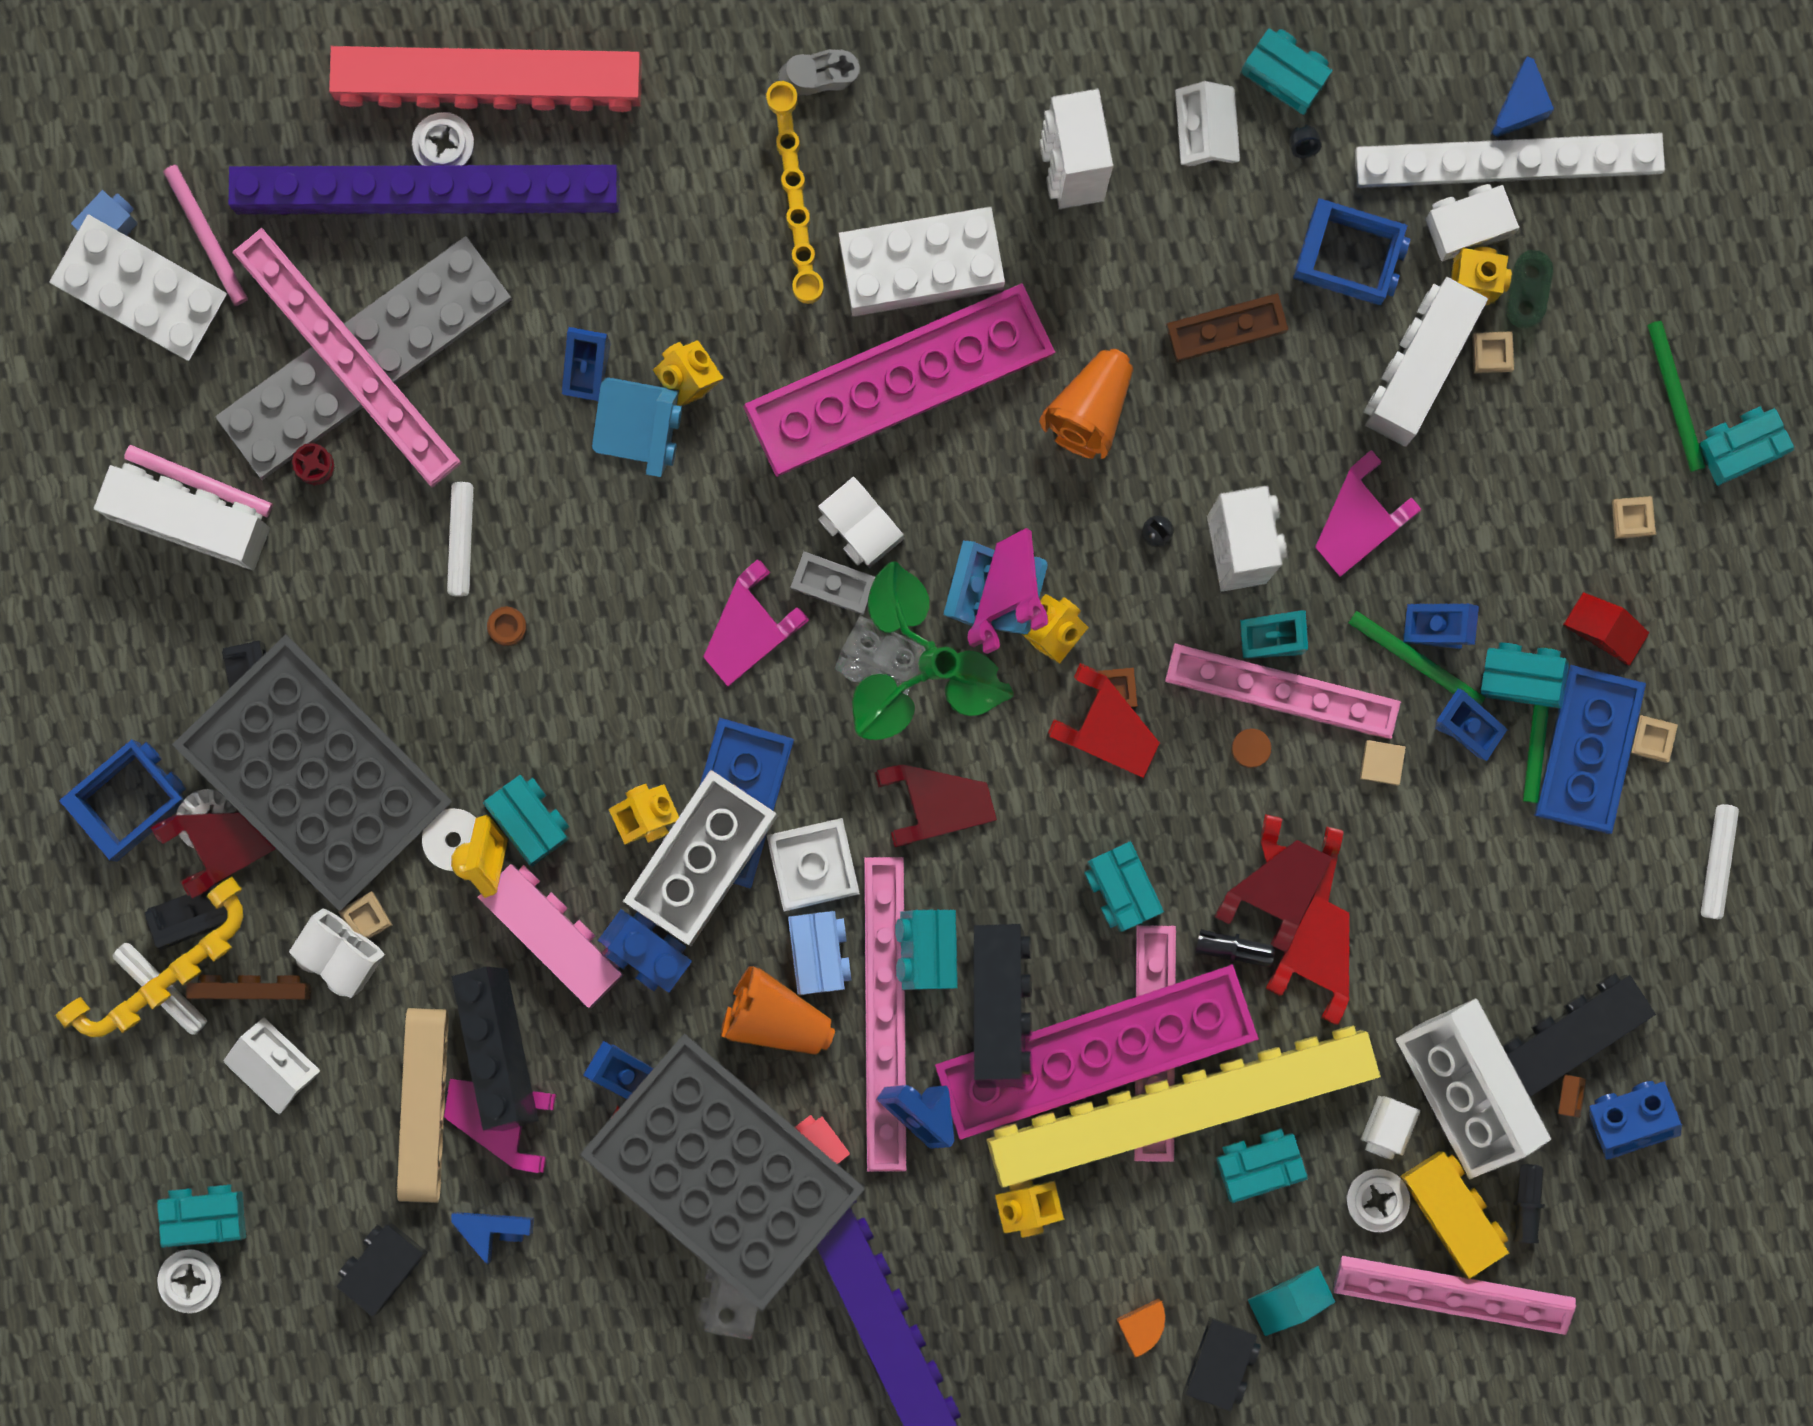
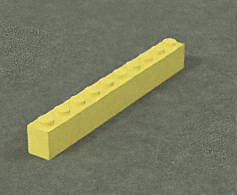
M1354 1025L1332 1031V1039L1318 1042L1317 1036L1294 1042L1296 1047L1294 1050L1281 1053L1280 1047L1261 1051L1257 1053L1259 1060L1244 1064L1242 1058L1230 1060L1219 1064L1221 1071L1206 1075L1205 1069L1192 1071L1182 1075L1184 1082L1169 1086L1167 1080H1162L1144 1086L1146 1093L1131 1097L1130 1091H1124L1108 1096V1104L1093 1108L1092 1102H1086L1070 1107L1071 1114L1055 1118L1054 1113H1048L1032 1118V1126L1019 1130L1016 1124L994 1129L995 1137L986 1140L999 1185L1006 1187L1379 1078L1380 1074L1368 1032L1356 1031Z

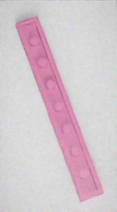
M263 228L259 229L232 252L432 488L461 464V461Z
M903 857L864 858L867 1172L906 1171V1126L876 1100L884 1087L906 1085L905 990H902V982L896 976V964L898 959L901 958V942H898L895 936L896 922L900 919V911H904Z

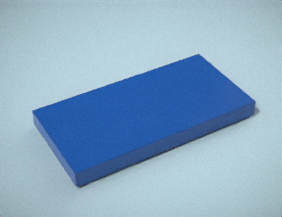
M1573 665L1569 666L1563 706L1558 710L1540 788L1539 801L1534 816L1612 834L1646 683Z
M719 718L700 785L710 770H712L774 811L794 739ZM766 835L733 884L751 889Z

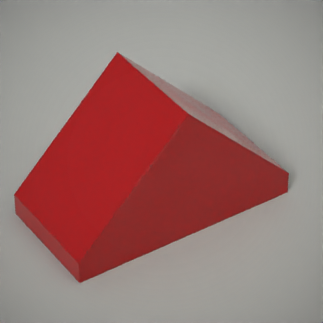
M1584 592L1562 625L1630 666L1650 633L1625 608Z

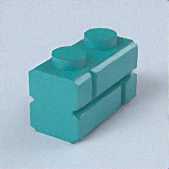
M1269 28L1245 61L1241 74L1304 115L1329 80L1333 70L1327 67L1329 62L1321 54L1315 51L1306 53L1297 47V40L1288 32L1281 29L1275 32Z
M1761 406L1739 416L1742 423L1729 428L1725 422L1705 432L1707 439L1699 443V447L1716 485H1722L1794 451V445L1788 432L1784 429V424L1775 408L1763 412Z
M1503 642L1499 643L1498 649L1488 648L1481 694L1484 697L1562 708L1569 662L1566 658L1560 657L1561 651L1538 648L1537 654L1521 652V645Z
M519 775L487 798L483 804L528 865L532 867L569 840L564 831L570 826L557 809L549 812L541 800L547 795L536 780L532 777L526 781L522 775Z
M1131 841L1087 862L1090 869L1085 871L1084 875L1093 893L1100 890L1107 904L1100 908L1110 929L1117 926L1121 933L1164 912Z
M956 910L900 911V919L897 920L895 925L896 939L898 942H901V958L898 959L896 964V976L902 982V990L958 988Z
M1281 1128L1259 1135L1261 1143L1246 1147L1245 1140L1222 1147L1224 1154L1217 1156L1216 1160L1231 1203L1308 1180L1294 1134L1284 1135Z
M231 1184L207 1187V1195L192 1196V1188L169 1190L168 1198L160 1199L157 1202L162 1248L245 1239L246 1227L242 1191L232 1192Z

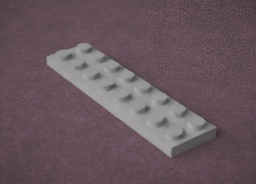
M465 236L345 322L344 325L394 384H396L510 302L512 298ZM311 347L215 417L260 479L263 480L293 459V455L299 447L304 444L315 443L362 409L363 406L314 348Z

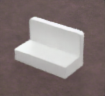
M1203 81L1176 89L1181 165L1194 166L1213 160L1228 163L1238 162L1240 156L1234 88Z
M265 1017L238 1039L224 1059V1063L277 1114L283 1112L295 1095L306 1087L320 1072Z

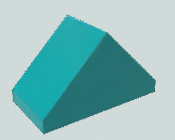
M1300 610L1240 620L1243 659L1303 655L1308 650L1306 611Z
M1319 1266L1247 1300L1264 1336L1303 1323L1336 1302Z

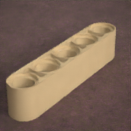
M408 1008L406 1013L397 1198L401 1202L438 1203L440 1198L449 1026L447 1009Z

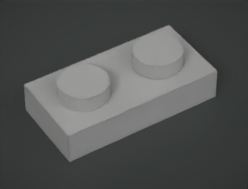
M804 551L790 588L791 590L864 615L868 605L869 591L875 577Z

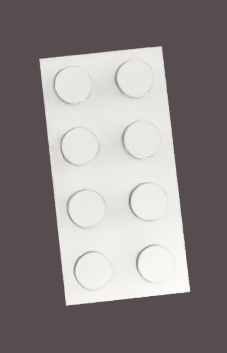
M1099 89L1052 97L1050 109L1044 111V130H1041L1042 139H1040L1043 162L1050 161L1051 166L1048 168L1049 176H1047L1050 199L1057 198L1059 209L1102 202L1105 200L1113 162Z
M992 207L839 233V244L852 317L1004 291L1005 279Z
M89 214L86 216L49 281L50 284L187 361L190 360L227 295L226 292Z
M1446 277L1440 286L1433 283L1417 312L1423 315L1421 320L1415 317L1399 344L1405 348L1403 354L1397 351L1381 378L1387 381L1385 388L1379 385L1364 410V413L1370 415L1365 426L1405 447L1409 444L1421 427L1488 300L1487 297L1449 277Z
M124 463L122 469L112 465L109 466L94 510L114 522L238 566L255 570L270 527L261 520L263 515L257 513L256 509L238 502H234L232 508L228 507L225 501L219 499V496L201 489H197L195 495L189 493L190 489L183 487L182 483L168 477L160 476L158 482L154 481V477L147 474L146 470L128 463Z
M1268 486L1220 494L1207 515L1221 592L1267 584L1281 567L1283 558H1287L1283 534L1277 535L1275 528V519L1280 518L1276 495L1269 496Z
M710 770L623 902L689 946H692L777 819V813Z
M1477 998L1433 1017L1396 1038L1400 1049L1469 1179L1524 1158L1551 1140Z

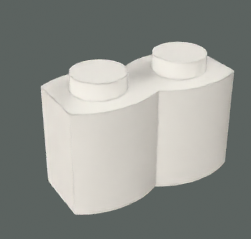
M854 476L818 506L823 514L818 518L819 522L832 537L839 533L848 544L843 549L857 566L864 562L868 568H871L905 539L900 529Z
M324 908L311 916L289 951L296 959V963L300 968L307 972L321 975L333 993L349 998L354 997L364 988L385 956L382 950L372 941L354 932L344 920Z
M1378 1096L1361 1137L1362 1141L1368 1143L1365 1150L1393 1160L1395 1154L1403 1156L1420 1111L1391 1098Z

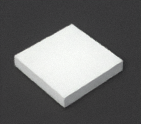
M843 818L766 835L784 912L860 895Z

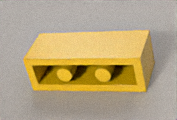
M1438 1151L1401 1175L1400 1178L1407 1186L1408 1191L1462 1275L1470 1279L1507 1255L1509 1252L1504 1244L1509 1240L1496 1221L1490 1224L1482 1212L1487 1206L1475 1188L1468 1190L1461 1177L1465 1175V1171L1453 1154L1447 1157L1444 1152Z

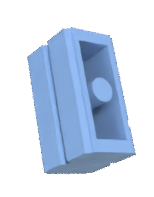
M835 911L788 917L797 994L806 995L845 990L844 981L852 980L849 957L841 958L839 943L847 942L844 918L836 919Z

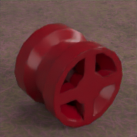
M304 444L293 455V470L301 480L309 485H322L328 482L334 474V459L319 444Z

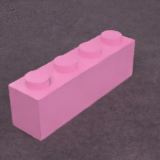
M510 864L500 875L497 893L486 898L480 894L478 898L588 1008H592L624 974L618 969V965L604 956L609 950L608 948L601 952L591 942L595 935L580 920L573 924L563 914L568 908L552 892L546 897L536 887L540 880L525 865L517 869L514 865Z

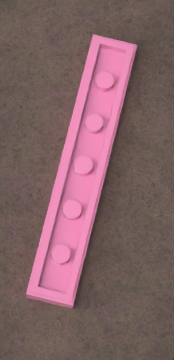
M1174 644L1165 682L1389 740L1392 739L1401 703L1398 700L1179 644Z
M1136 926V997L1175 984L1176 926ZM1175 1068L1135 1081V1096L1146 1093L1144 1086L1154 1082L1167 1080L1169 1086L1175 1084ZM1174 1138L1134 1149V1161L1174 1162Z
M1347 1256L1341 1257L1334 1281V1293L1563 1335L1567 1334L1576 1309V1300L1573 1297Z

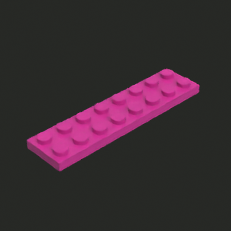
M1023 283L747 402L743 408L775 476L778 477L1054 355L1055 350Z
M1230 965L1034 1031L1032 1036H1025V1051L1032 1052L1033 1065L1032 1075H1025L1026 1087L978 1088L974 1081V1052L936 1064L935 1067L941 1085L947 1086L949 1089L952 1118L961 1140L1259 1039L1234 966Z

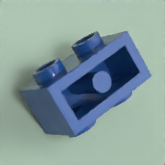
M620 909L598 939L601 944L609 949L604 956L622 969L627 964L637 969L639 973L635 978L652 991H655L660 986L669 993L692 962L683 954L687 947L670 934H667L664 939L652 932L656 924L638 911L632 917Z
M1654 1081L1643 1082L1633 1087L1630 1093L1618 1097L1615 1093L1599 1097L1594 1101V1105L1589 1106L1590 1119L1606 1160L1681 1136L1682 1124L1665 1081L1657 1084Z

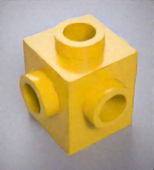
M1476 247L1474 250L1462 248L1454 257L1451 279L1487 297L1486 306L1490 302L1494 303L1503 292L1508 291L1512 271L1507 269L1508 256L1497 254V250L1493 248Z
M699 340L685 346L681 342L670 346L661 354L664 360L653 369L664 388L679 390L677 406H684L701 399L724 379Z
M1045 594L1040 601L1047 613L1048 624L1036 631L1031 629L1029 633L1022 635L1038 651L1060 664L1089 627L1078 617L1081 610L1065 597L1058 601Z
M647 784L633 788L625 793L627 799L609 808V812L624 845L644 837L647 843L658 840L668 835L669 832L666 827L675 823L679 818L664 784L649 789Z
M1032 1179L1009 1185L1010 1191L995 1195L1004 1233L1020 1231L1021 1238L1044 1233V1225L1064 1220L1055 1181L1033 1185Z

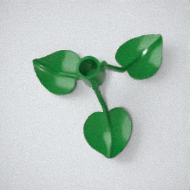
M897 561L888 563L875 577L869 591L868 612L872 622L880 631L891 633L900 628L904 636L925 647V651L921 654L918 663L921 673L901 683L898 687L895 680L886 674L870 675L864 678L856 687L852 700L855 732L859 737L868 740L892 737L903 731L910 724L915 712V704L903 692L907 688L928 679L949 678L945 686L946 699L956 712L965 716H977L986 713L1014 696L1010 684L1000 682L996 675L999 668L985 655L971 650L957 653L950 647L936 648L934 641H927L908 628V626H917L924 621L929 611L930 601L928 593L920 580L905 570Z

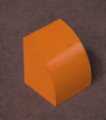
M1159 1298L1116 1318L1135 1358L1149 1351L1158 1342L1163 1333L1165 1311Z

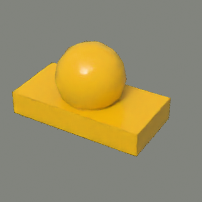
M488 814L475 819L470 843H463L458 846L451 856V867L454 873L464 880H471L484 898L497 893L508 842L506 836Z

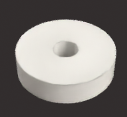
M451 808L443 810L423 830L422 846L427 858L437 867L453 871L451 856L458 846L463 843H470L476 817L462 809ZM451 833H458L461 837V842L456 847H450L447 844V837Z

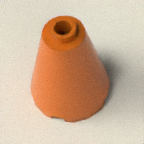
M1117 349L1100 351L1043 411L1039 423L1044 432L1047 433L1048 429L1051 428L1057 434L1054 441L1077 455L1093 459L1096 453H1101V459L1105 458L1113 444L1133 373L1129 357Z
M749 966L734 990L733 995L736 998L732 1008L727 1007L721 1036L733 1042L817 1055L821 1049L826 1051L835 1034V1029L830 1027L831 1019L761 968Z

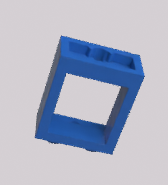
M1319 198L1314 206L1293 279L1381 305L1386 295L1393 297L1400 275L1393 272L1397 259L1404 261L1411 239L1404 237L1408 225ZM1328 221L1390 239L1376 288L1314 270Z
M130 740L59 800L111 861L118 862L152 833L150 827L175 814L182 801L186 798L183 795V792L187 789L186 786L172 771L166 774L157 763L162 758L148 742L141 745L135 740ZM137 758L171 799L120 841L86 800Z

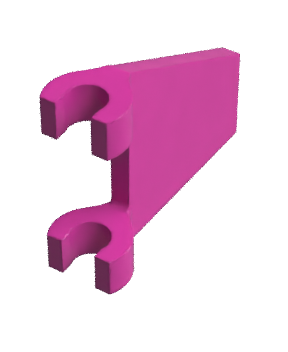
M1372 450L1350 468L1315 547L1339 577L1421 510L1411 497L1396 511L1389 514L1363 484L1362 478L1381 464V460Z
M1027 528L998 542L995 547L975 622L968 632L969 645L976 647L983 644V652L986 654L1000 647L998 634L991 622L1015 609L1017 621L1022 624L1030 620L1031 629L1035 631L1048 624L1047 613L1038 597L1032 532Z
M759 560L752 563L737 578L703 656L728 687L786 638L810 621L798 607L790 612L779 624L773 620L750 591V588L771 573L762 561Z
M450 1079L444 1113L446 1120L513 1169L536 1173L544 1172L545 1156L518 1152L522 1126L505 1131L482 1130L473 1082ZM533 1091L536 1108L554 1110L556 1094Z

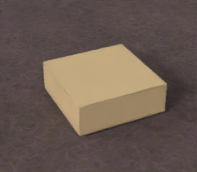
M1512 332L1473 333L1474 373L1513 372Z
M1652 496L1612 500L1615 539L1656 535Z
M1639 715L1630 754L1668 763L1678 724Z
M1367 740L1365 742L1360 779L1396 786L1400 785L1406 747Z
M372 891L344 907L341 911H338L341 918L354 932L361 934L367 939H371L393 925Z

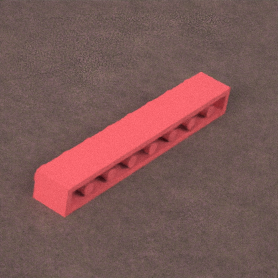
M331 46L329 92L335 101H340V105L346 107H360L363 105V101H376L379 106L387 108L400 107L401 102H416V105L421 108H438L440 103H455L457 108L475 109L478 108V103L493 104L494 108L501 110L516 109V104H532L533 109L542 111L553 110L555 105H570V109L575 111L593 110V105L609 106L608 109L615 112H628L632 110V106H641L642 61L639 52Z

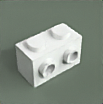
M1490 184L1482 185L1469 191L1470 197L1455 201L1454 197H1449L1432 205L1433 210H1430L1425 220L1441 262L1454 258L1462 248L1474 250L1476 247H1485L1515 235L1519 226L1503 185L1491 188Z

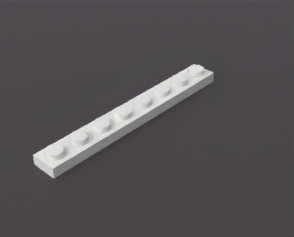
M1662 133L1356 147L1357 188L1662 174L1665 171Z

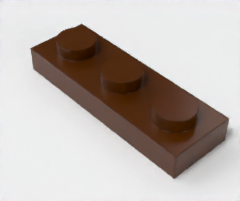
M1278 293L1166 324L1176 363L1284 334L1289 330Z
M198 975V983H187L186 998L310 1000L311 984L300 983V976L278 975L277 983H261V975H237V983H222V975Z

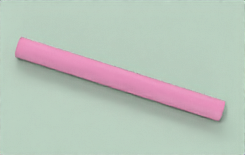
M177 165L166 168L163 173L234 306L242 304L248 298Z
M129 445L125 452L124 459L196 489L215 494L220 499L232 504L238 502L254 508L257 513L266 518L273 507V503L135 446Z

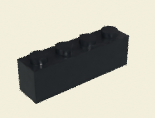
M1021 924L974 925V1081L978 1088L1026 1087L1025 1075H1032V1052L1025 1051V1036H1032L1031 1012L1025 1013V998L1032 997L1031 974H1025V959H1031L1032 944L1031 936H1025Z
M485 966L451 976L482 1130L505 1131L538 1122L507 968Z
M1613 973L1596 984L1599 991L1586 999L1584 994H1581L1565 1004L1563 1007L1567 1012L1557 1019L1553 1020L1552 1016L1549 1015L1531 1027L1534 1034L1523 1041L1517 1036L1502 1045L1529 1097L1656 1015L1631 975H1623L1619 978L1616 973Z

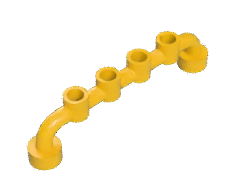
M778 81L768 88L766 99L769 109L777 116L779 135L777 136L776 144L779 154L782 155L784 167L781 177L782 187L787 193L789 203L787 224L793 232L794 248L792 250V260L798 268V274L793 280L792 288L797 300L802 303L811 304L821 298L824 286L821 276L813 271L815 251L809 243L808 236L810 214L807 208L804 207L802 191L805 187V178L803 172L799 169L797 153L800 149L798 135L794 132L792 111L797 106L798 98L796 89L792 84L786 81ZM785 139H791L795 142V145L790 149H786L781 146V143ZM791 176H796L800 179V183L796 186H790L786 181ZM797 213L805 216L804 222L800 224L794 223L791 218ZM801 251H807L811 255L807 261H800L796 256Z
M231 877L222 882L207 895L216 909L223 905L225 906L228 917L223 925L205 936L199 944L177 958L166 970L144 984L138 992L115 1007L102 1020L98 1022L90 1021L85 1015L91 1009L82 997L75 999L55 1015L63 1027L68 1028L73 1025L81 1034L89 1037H103L116 1028L121 1033H124L141 1020L137 1012L148 1004L153 1010L172 996L167 990L169 986L177 980L184 986L202 972L197 966L202 960L209 956L214 962L230 951L232 946L228 940L240 929L243 921V907L237 897L242 889L234 878Z

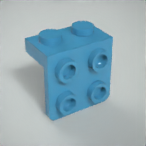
M605 378L600 386L592 443L593 450L601 454L647 462L646 475L661 477L667 465L673 466L677 443L671 441L673 429L679 428L682 415V406H677L679 390L615 378Z
M963 540L944 616L973 626L995 550L973 541ZM1034 557L1038 597H1040L1048 564L1046 560ZM1016 609L991 622L997 631L1027 634L1031 630L1030 620L1022 624L1017 621Z

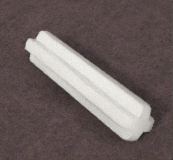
M455 482L451 488L447 592L449 595L456 597L468 596L473 485L468 482Z
M1721 804L1716 807L1701 907V915L1709 919L1718 920L1724 916L1739 813L1738 807Z
M129 943L122 944L113 954V959L141 986L160 974ZM173 985L169 986L167 990L172 996L162 1003L161 1006L189 1034H197L205 1026L207 1019Z

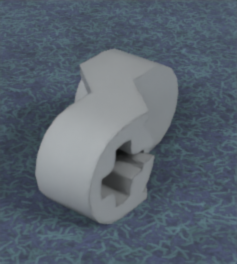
M829 49L812 55H794L781 67L779 81H786L792 84L796 89L797 95H811L825 90H842L857 78L860 66L856 57L845 50Z

